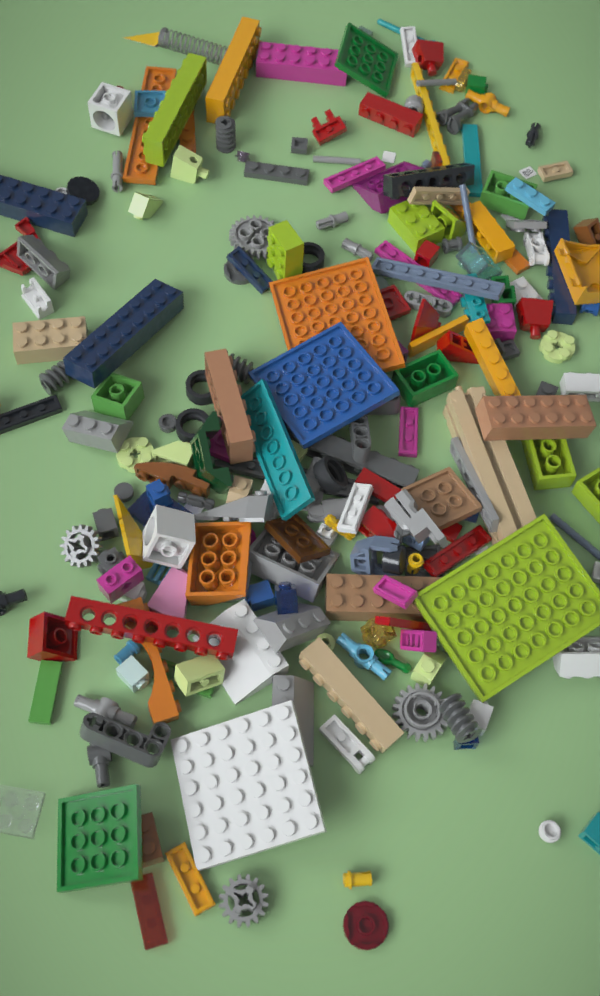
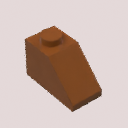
M598 218L584 219L573 227L579 243L587 245L600 244V222Z

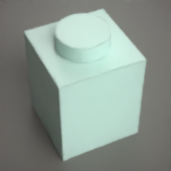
M132 655L116 668L118 677L133 693L138 689L142 690L149 683L148 671Z

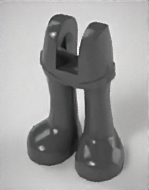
M465 98L459 101L456 106L439 111L436 114V121L439 122L441 127L447 124L448 131L454 135L460 131L461 121L474 115L478 109V104L474 102L470 105L471 99Z

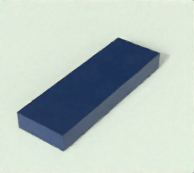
M240 246L227 255L226 258L261 295L270 288L269 282L273 280Z

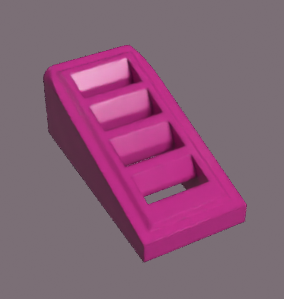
M401 629L400 650L436 652L437 632Z

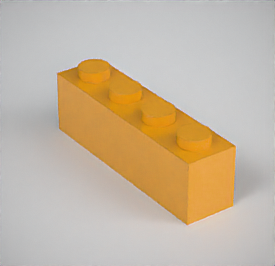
M480 200L469 204L475 238L492 261L496 264L511 258L515 244L507 236L504 229L500 227L496 219L492 217L487 207ZM462 209L460 218L465 221L464 210Z

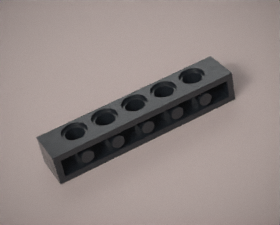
M458 163L383 175V195L390 197L391 200H398L400 196L409 197L413 187L460 188L459 185L466 184L467 188L468 185H474L475 165Z

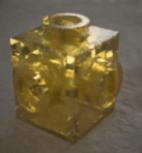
M375 617L367 620V624L360 627L362 638L366 645L376 647L377 649L385 647L387 642L397 637L394 627L376 624Z

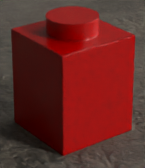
M425 240L416 251L414 261L423 267L430 268L438 258L440 246Z

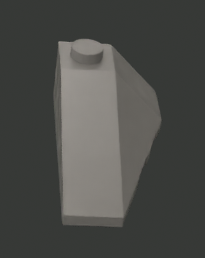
M257 490L255 494L194 515V518L196 520L212 521L223 518V521L239 519V522H265L274 517L273 494H267V490Z

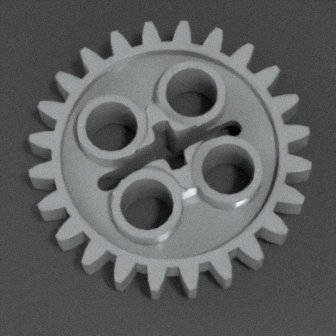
M253 215V218L246 216V220L241 217L240 222L236 220L235 225L232 224L230 229V245L234 246V249L240 246L250 255L251 259L254 256L258 260L260 256L266 259L268 255V228L275 225L274 220L269 222L268 217L262 219L261 215L259 218H256L255 215Z

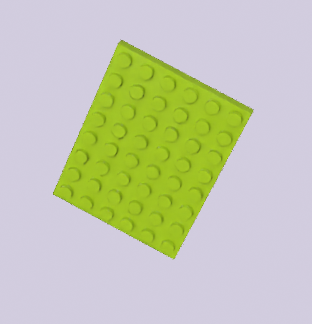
M545 513L419 591L418 596L413 601L432 631L437 632L438 640L478 700L482 703L600 626V590Z

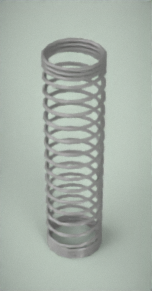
M166 27L160 30L158 36L159 47L168 48L185 54L188 49L189 53L193 51L196 54L198 51V55L202 53V56L205 57L207 54L208 62L217 63V65L221 64L224 49L221 44L219 46L217 43L213 45V42L209 43L208 40L204 43V39L200 41L198 37V47L195 52L197 41L195 36L191 38L190 35L186 36L185 33L182 36L181 32H173L172 29L169 31ZM172 31L171 42L168 45L170 32ZM175 32H176V33H177L176 41H175V44H174V46H173V37H174V34H175ZM181 34V40L177 48V40L179 35ZM185 35V43L181 49L182 39ZM190 36L189 45L186 50V42L188 37ZM194 38L193 48H192V50H191V52H190L191 42H192V39ZM203 40L202 50L199 54L200 44ZM206 42H207V49H206V52H205V54H204V47H205V44H206ZM212 43L211 52H210V55H209V57H208L209 47H210V44ZM216 45V51L213 57V50ZM221 46L220 54H219V57H218V59H217L218 49H219V47Z

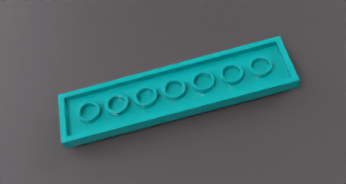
M261 379L242 394L241 399H245L247 407L245 413L250 415V429L255 432L256 456L271 494H273L282 520L287 521L316 499L267 381Z

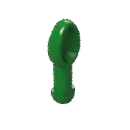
M386 649L375 650L374 655L378 657L382 664L392 665L402 670L405 674L411 672V665L396 659L392 652Z

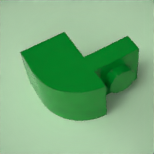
M509 275L492 276L491 281L505 283V290L499 301L491 299L492 303H512L513 307L517 300L515 286H510Z

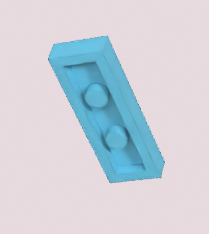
M516 177L505 188L506 192L543 216L549 213L556 203Z

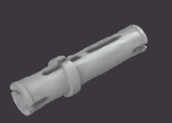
M117 150V155L116 151L112 153V190L118 192L119 187V192L123 190V153Z

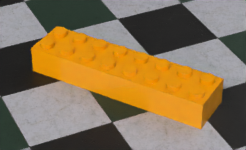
M242 16L205 97L206 122L215 124L216 119L220 116L230 117L231 109L233 110L235 107V100L239 98L240 89L244 87V80L248 78L249 69H252L253 59L257 57L259 42H262L260 40L262 32L260 20Z

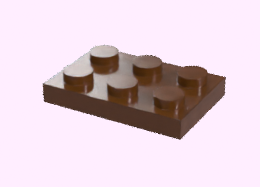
M297 514L287 521L277 518L265 523L264 528L299 564L330 554L331 548Z

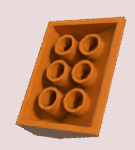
M252 522L195 523L196 543L189 555L185 597L191 606L214 605L246 596Z

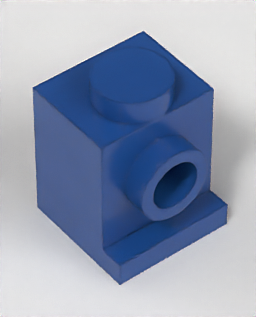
M160 479L145 485L147 497L154 508L156 504L166 507L173 503L168 486L163 484Z

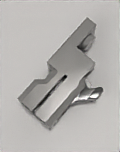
M406 489L395 495L396 500L392 497L384 504L397 524L396 530H394V537L400 541V544L403 543V537L412 535L418 544L429 537L435 545L439 543L442 548L449 545L445 535L422 508L417 511L418 505Z

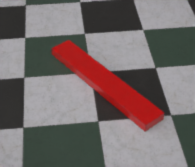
M365 467L354 482L371 484L373 486L371 495L385 503L392 497L396 500L395 495L401 491L400 488ZM455 523L441 530V532L449 542L453 543L463 526Z

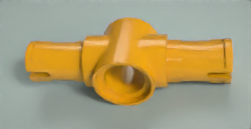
M470 89L466 93L465 98H470L472 102L477 103L482 113L496 112L507 117L511 107L499 103L493 93L478 94Z

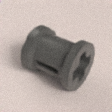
M460 236L456 237V239L447 240L445 238L442 240L444 254H448L450 251H462L463 244Z

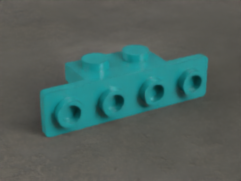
M476 273L467 274V276L478 278ZM463 293L460 303L461 307L465 308L463 311L464 315H467L469 318L468 322L483 318L485 324L490 323V316L484 297Z

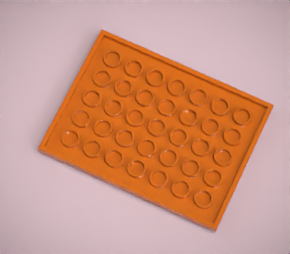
M368 257L269 282L287 350L342 322L384 373L405 368V361Z

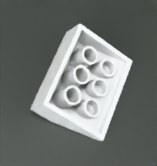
M245 599L226 609L210 622V624L238 629L232 659L219 660L225 668L222 686L235 705L270 685L273 681V675H286L289 669V664L281 652H274L253 621L257 617ZM194 635L192 639L196 642L199 640V637ZM215 638L209 640V643L212 646H217L220 644V642Z

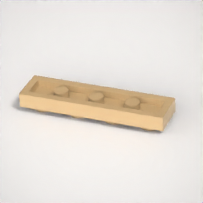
M413 187L407 201L409 204L432 205V201L436 200L445 205H462L460 188Z

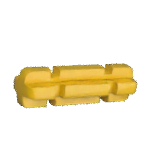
M328 514L324 518L327 526L332 527L331 529L344 536L347 540L350 541L355 538L356 534L338 532L337 525L339 519H336L332 514Z

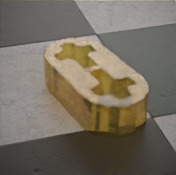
M464 67L456 82L455 91L463 92L467 84L468 75H471V69Z

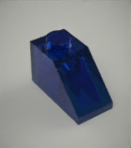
M280 582L279 585L274 586V605L277 614L298 613L295 584Z

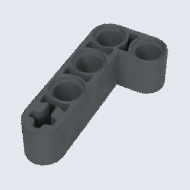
M88 713L83 718L79 733L81 738L89 743L151 768L158 764L171 735V728L164 722H157L153 725L149 735H145L99 714Z

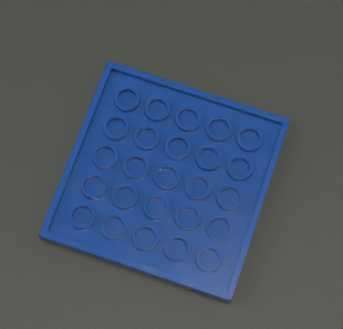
M342 322L335 324L248 372L254 384L261 379L267 381L284 424L303 449L308 448L400 395V390Z

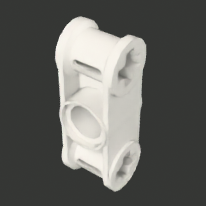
M525 231L523 244L527 252L529 265L548 266L550 255L544 241L543 232L529 233Z

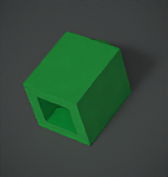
M469 74L465 97L469 89L478 94L487 93V77Z

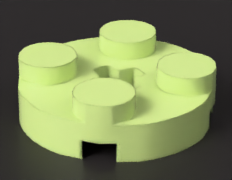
M550 330L542 337L539 350L540 352L542 351L543 357L547 361L560 364L572 358L575 352V340L572 336L563 332Z
M145 437L126 439L119 452L116 453L119 466L122 469H127L130 473H135V464L153 462L152 451L154 448ZM134 452L140 453L137 458H134L131 454Z

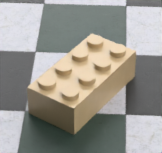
M85 316L12 323L13 352L17 365L61 361L65 355L88 337Z

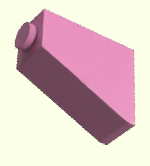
M171 567L147 603L150 612L186 619L188 600L185 597L188 573L184 569Z

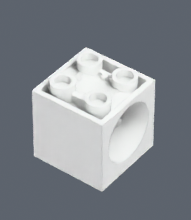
M104 82L99 85L87 102L91 127L116 136H121L134 116L131 91Z
M156 504L142 532L143 561L181 569L196 543L194 514Z

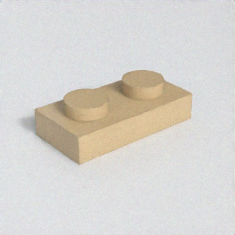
M568 161L538 166L537 169L543 182L571 177L574 172Z

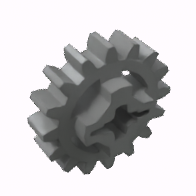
M83 524L72 526V530H66L67 537L61 538L65 542L60 544V547L64 548L61 555L67 556L65 562H71V566H77L78 568L90 567L91 562H97L96 555L99 556L101 554L98 550L103 548V545H99L102 537H96L98 531L92 530V526Z
M239 874L235 882L230 878V886H222L225 894H219V898L224 900V902L219 904L220 909H225L222 913L223 918L230 916L229 924L231 925L234 921H237L238 928L244 922L247 928H249L250 921L252 920L256 924L259 923L257 916L264 917L265 913L262 908H268V903L263 901L268 898V893H262L265 885L258 886L257 877L253 882L250 881L249 874H247L245 879H242ZM242 885H246V886H247L245 889H242V890H237V889H236V887H238V886H242ZM255 891L259 896V905L253 901ZM245 896H247L249 904L247 905L244 903L242 906H240V900L238 898H244ZM229 897L234 901L235 904L232 911L230 910L228 905ZM249 911L253 913L247 917H240L244 912Z

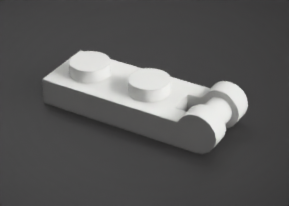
M335 714L319 728L321 734L351 764L358 774L365 770L364 767L368 763L371 764L376 760L374 755ZM358 752L363 756L359 761L355 757Z

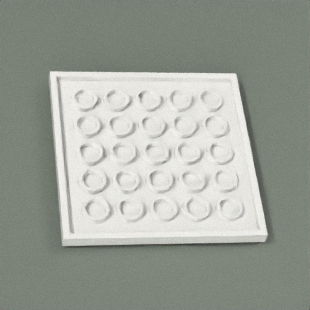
M292 700L171 739L197 870L209 869L327 832Z

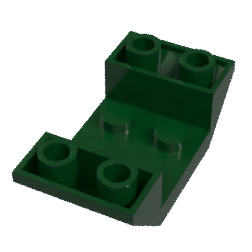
M212 411L190 441L197 478L210 483L211 489L219 494H223L232 487L234 479L228 467L213 469L215 461L209 451L211 448L210 439L218 433L222 427L220 416L217 415V411Z

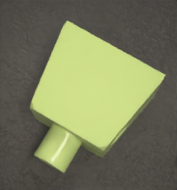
M179 145L173 156L170 177L194 184L198 177L207 179L210 170L202 167L203 158Z

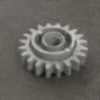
M418 683L415 684L414 689L408 685L406 691H400L401 697H395L394 701L397 704H393L392 709L396 712L393 713L392 718L398 719L395 723L398 726H402L401 730L403 732H408L407 739L415 735L416 742H418L420 736L423 737L424 742H427L429 736L435 740L437 737L436 733L442 735L444 732L442 728H447V722L439 711V706L445 699H440L442 691L437 694L434 693L435 686L428 690L427 683L424 684L422 689ZM423 709L426 715L420 716L416 710Z

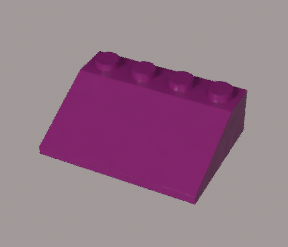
M403 161L385 169V171L353 184L352 187L372 210L384 214L389 212L390 207L406 201L408 197L400 196L398 200H391L390 197L383 195V175L425 168Z

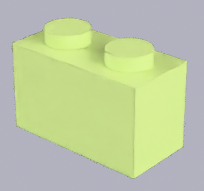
M214 655L199 656L176 664L174 681L187 697L223 684L225 668Z

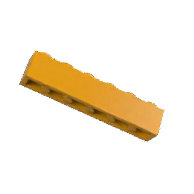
M483 318L467 323L464 335L494 395L521 396Z

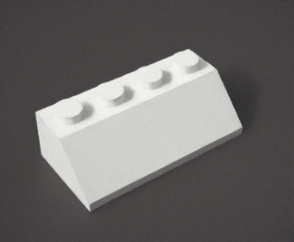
M582 637L554 655V669L559 677L570 679L572 677L593 678L600 676V637Z

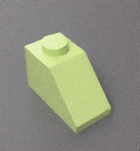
M135 192L128 212L133 213V217L139 220H143V218L150 219L162 205L163 200L150 194Z
M178 440L152 451L153 462L173 463L189 468L192 467L194 462L189 442Z
M437 648L436 652H425L414 668L410 679L421 686L427 683L428 689L449 655Z

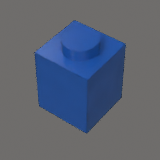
M265 580L249 585L245 601L253 612L274 605L275 597L269 581Z

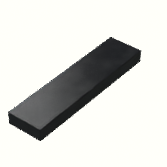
M56 394L0 414V435L63 412Z

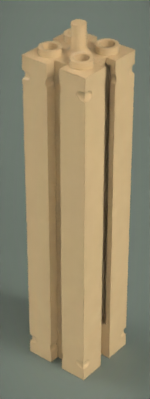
M457 386L455 391L448 393L443 416L447 420L446 423L451 437L459 438L499 517L497 532L490 533L485 524L488 535L492 538L491 543L495 545L537 517L506 441H484L475 408L481 398L486 396L484 386L471 387L466 393H464L462 386Z

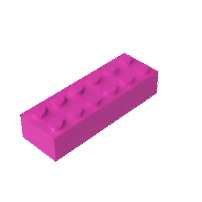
M259 42L256 59V77L346 86L347 74L334 66L339 50Z

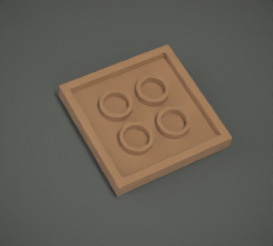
M450 466L401 488V491L406 489L418 505L417 511L423 508L440 530L482 511V505Z

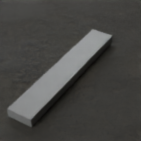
M454 437L451 439L450 453L469 491L482 505L480 514L489 532H497L499 517L459 438Z

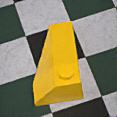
M113 495L127 557L130 555L141 569L151 568L153 566L152 562L143 561L142 531L118 495Z

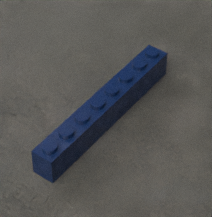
M552 209L542 218V221L547 222V229L543 230V237L545 238V244L550 255L546 276H548V300H553L551 319L552 324L572 325L577 315L576 305L573 302L554 253L561 238L570 241L567 210Z

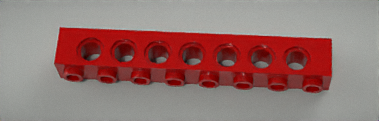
M71 596L65 616L66 626H69L68 628L74 631L84 629L89 630L94 635H102L104 633L111 635L115 639L129 638L139 644L150 642L155 647H174V650L179 652H186V650L194 651L199 656L214 655L219 660L232 659L238 629L76 596ZM88 613H91L95 616L90 621L83 619V617ZM110 617L116 620L112 625L104 623ZM128 622H134L137 625L134 629L125 627ZM155 626L158 630L155 633H148L146 628ZM175 630L178 632V636L171 638L167 635V632ZM195 634L199 637V640L192 642L188 639V636ZM215 638L220 642V644L217 646L210 645L209 640Z

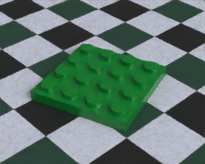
M349 22L346 25L334 66L386 98L390 91L399 54Z
M127 785L58 799V893L143 880L141 785Z

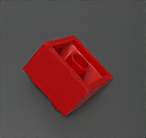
M45 611L30 618L27 658L37 661H76L78 631L68 628L69 626H66L65 617Z

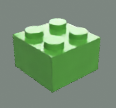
M115 373L109 375L91 396L95 412L125 420L130 419L145 398L142 382Z

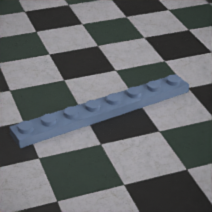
M377 257L372 265L373 272L376 275L498 301L505 290V283Z

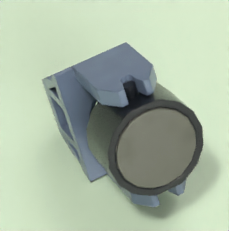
M375 535L359 540L350 554L351 571L358 575L400 576L405 569L406 547L405 545H400V541L393 537ZM376 551H384L382 564L377 563Z

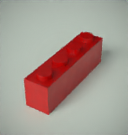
M367 92L359 105V116L413 138L422 125V113L370 92Z

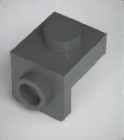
M500 338L495 339V344L504 361L519 357L520 351L513 339L501 342Z

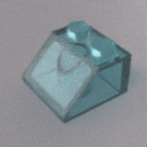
M470 241L455 256L459 260L458 265L462 269H466L467 274L476 273L478 278L489 280L492 276H499L503 273L483 248Z

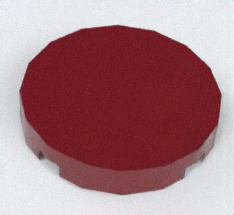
M357 902L348 909L344 916V935L348 942L359 950L369 951L376 949L384 942L388 935L389 922L387 915L374 902Z

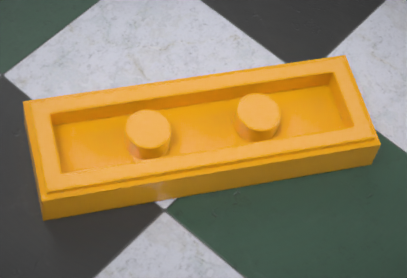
M455 57L443 79H456L457 83L456 85H443L439 89L453 94L467 70L469 62Z
M183 842L165 852L195 917L216 906L200 871L195 866V861L186 843Z

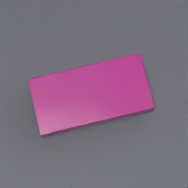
M384 575L373 588L375 594L405 610L418 596L416 590L387 575Z

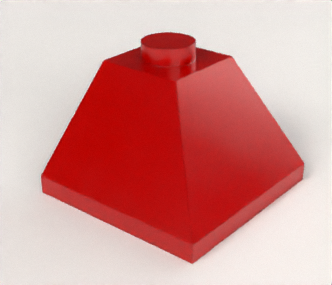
M422 298L410 342L441 327V322H438L440 314L426 299Z

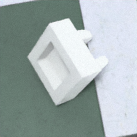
M324 523L316 531V534L330 548L339 533Z

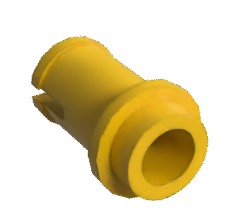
M412 553L409 555L407 571L410 574L412 570H414L413 574H417L423 565L424 559L420 554Z
M348 870L347 873H343L344 888L348 887L350 890L352 887L372 886L371 871L351 873Z

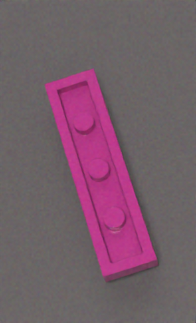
M376 156L323 179V184L331 193H334L385 171L386 165Z

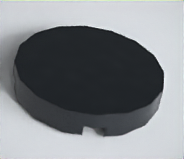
M78 176L71 178L67 183L66 192L68 195L85 199L87 206L97 202L100 190L98 185L91 179Z

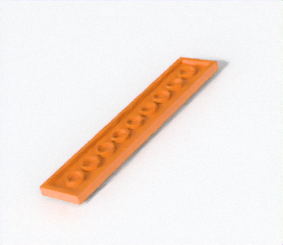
M146 66L141 90L167 91L171 87L172 79L176 77L177 69ZM135 117L123 173V182L156 185L159 166L146 163L145 155L143 154L144 143L142 142L143 133H146L149 122H152L154 117Z

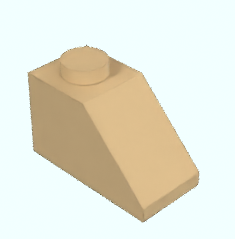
M235 475L226 503L252 495L253 480Z

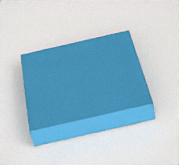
M135 90L134 117H154L155 111L159 109L161 100L165 98L166 91Z

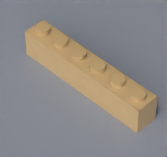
M320 637L300 652V665L314 675V681L319 686H323L328 691V697L342 707V713L356 723L355 727L359 733L365 734L370 739L369 743L374 750L380 751L383 754L404 734L401 728Z

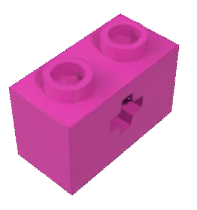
M129 555L96 579L99 590L112 604L144 580L142 569Z

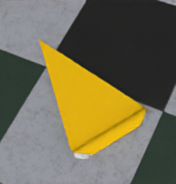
M160 32L123 38L157 48L159 46L158 36Z

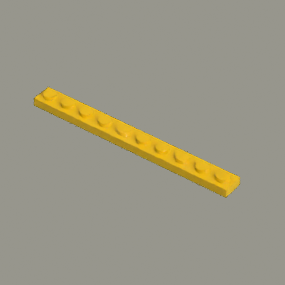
M418 62L412 63L410 76L416 95L423 99L424 111L422 114L438 166L450 165V156H447L446 144L443 143V134L439 131L440 126L439 122L436 121V112L433 111L432 100L429 99V90L426 89V86H416L417 80L425 79H423L422 68L420 69Z

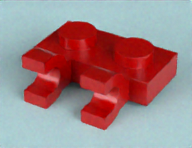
M330 109L325 111L327 123L321 125L317 117L311 119L314 128L312 134L319 146L347 131L340 116L335 118Z

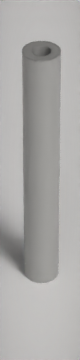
M417 80L416 86L456 85L457 80Z
M313 155V162L357 165L360 164L361 158Z

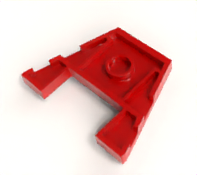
M27 217L15 224L16 230L23 236L33 235L35 238L40 239ZM17 241L0 253L1 268L22 276L32 270L17 256Z

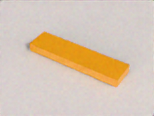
M463 315L409 342L408 356L411 358L433 347L449 330L457 334L464 331L469 318L467 315Z

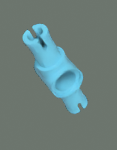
M344 632L336 640L337 644L349 652V656L354 659V664L358 668L371 670L383 681L391 674L392 670L378 660L371 646L356 643ZM366 654L368 659H361L359 655Z

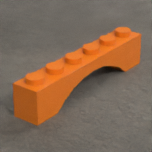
M141 597L117 604L149 611L147 602L143 603ZM128 622L125 625L128 629H134L137 626L134 622ZM155 626L147 627L146 631L148 633H155ZM144 642L142 646L148 653L154 672L153 689L148 701V709L153 725L157 722L169 723L178 720L179 712H182L179 700H174L172 694L175 692L172 680L168 681L166 676L169 670L166 660L162 661L159 654L162 653V648L153 646V643Z

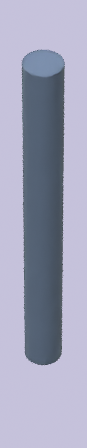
M462 184L459 187L470 251L475 252L477 251L467 188L466 184Z
M555 513L551 515L549 519L600 561V551Z

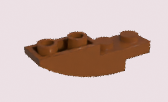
M166 462L137 463L134 466L135 475L142 481L152 483L160 479L163 484L168 486L169 490L172 485H175L178 489H185L194 495L202 496L206 499L210 494V483L198 479L196 470L189 467Z

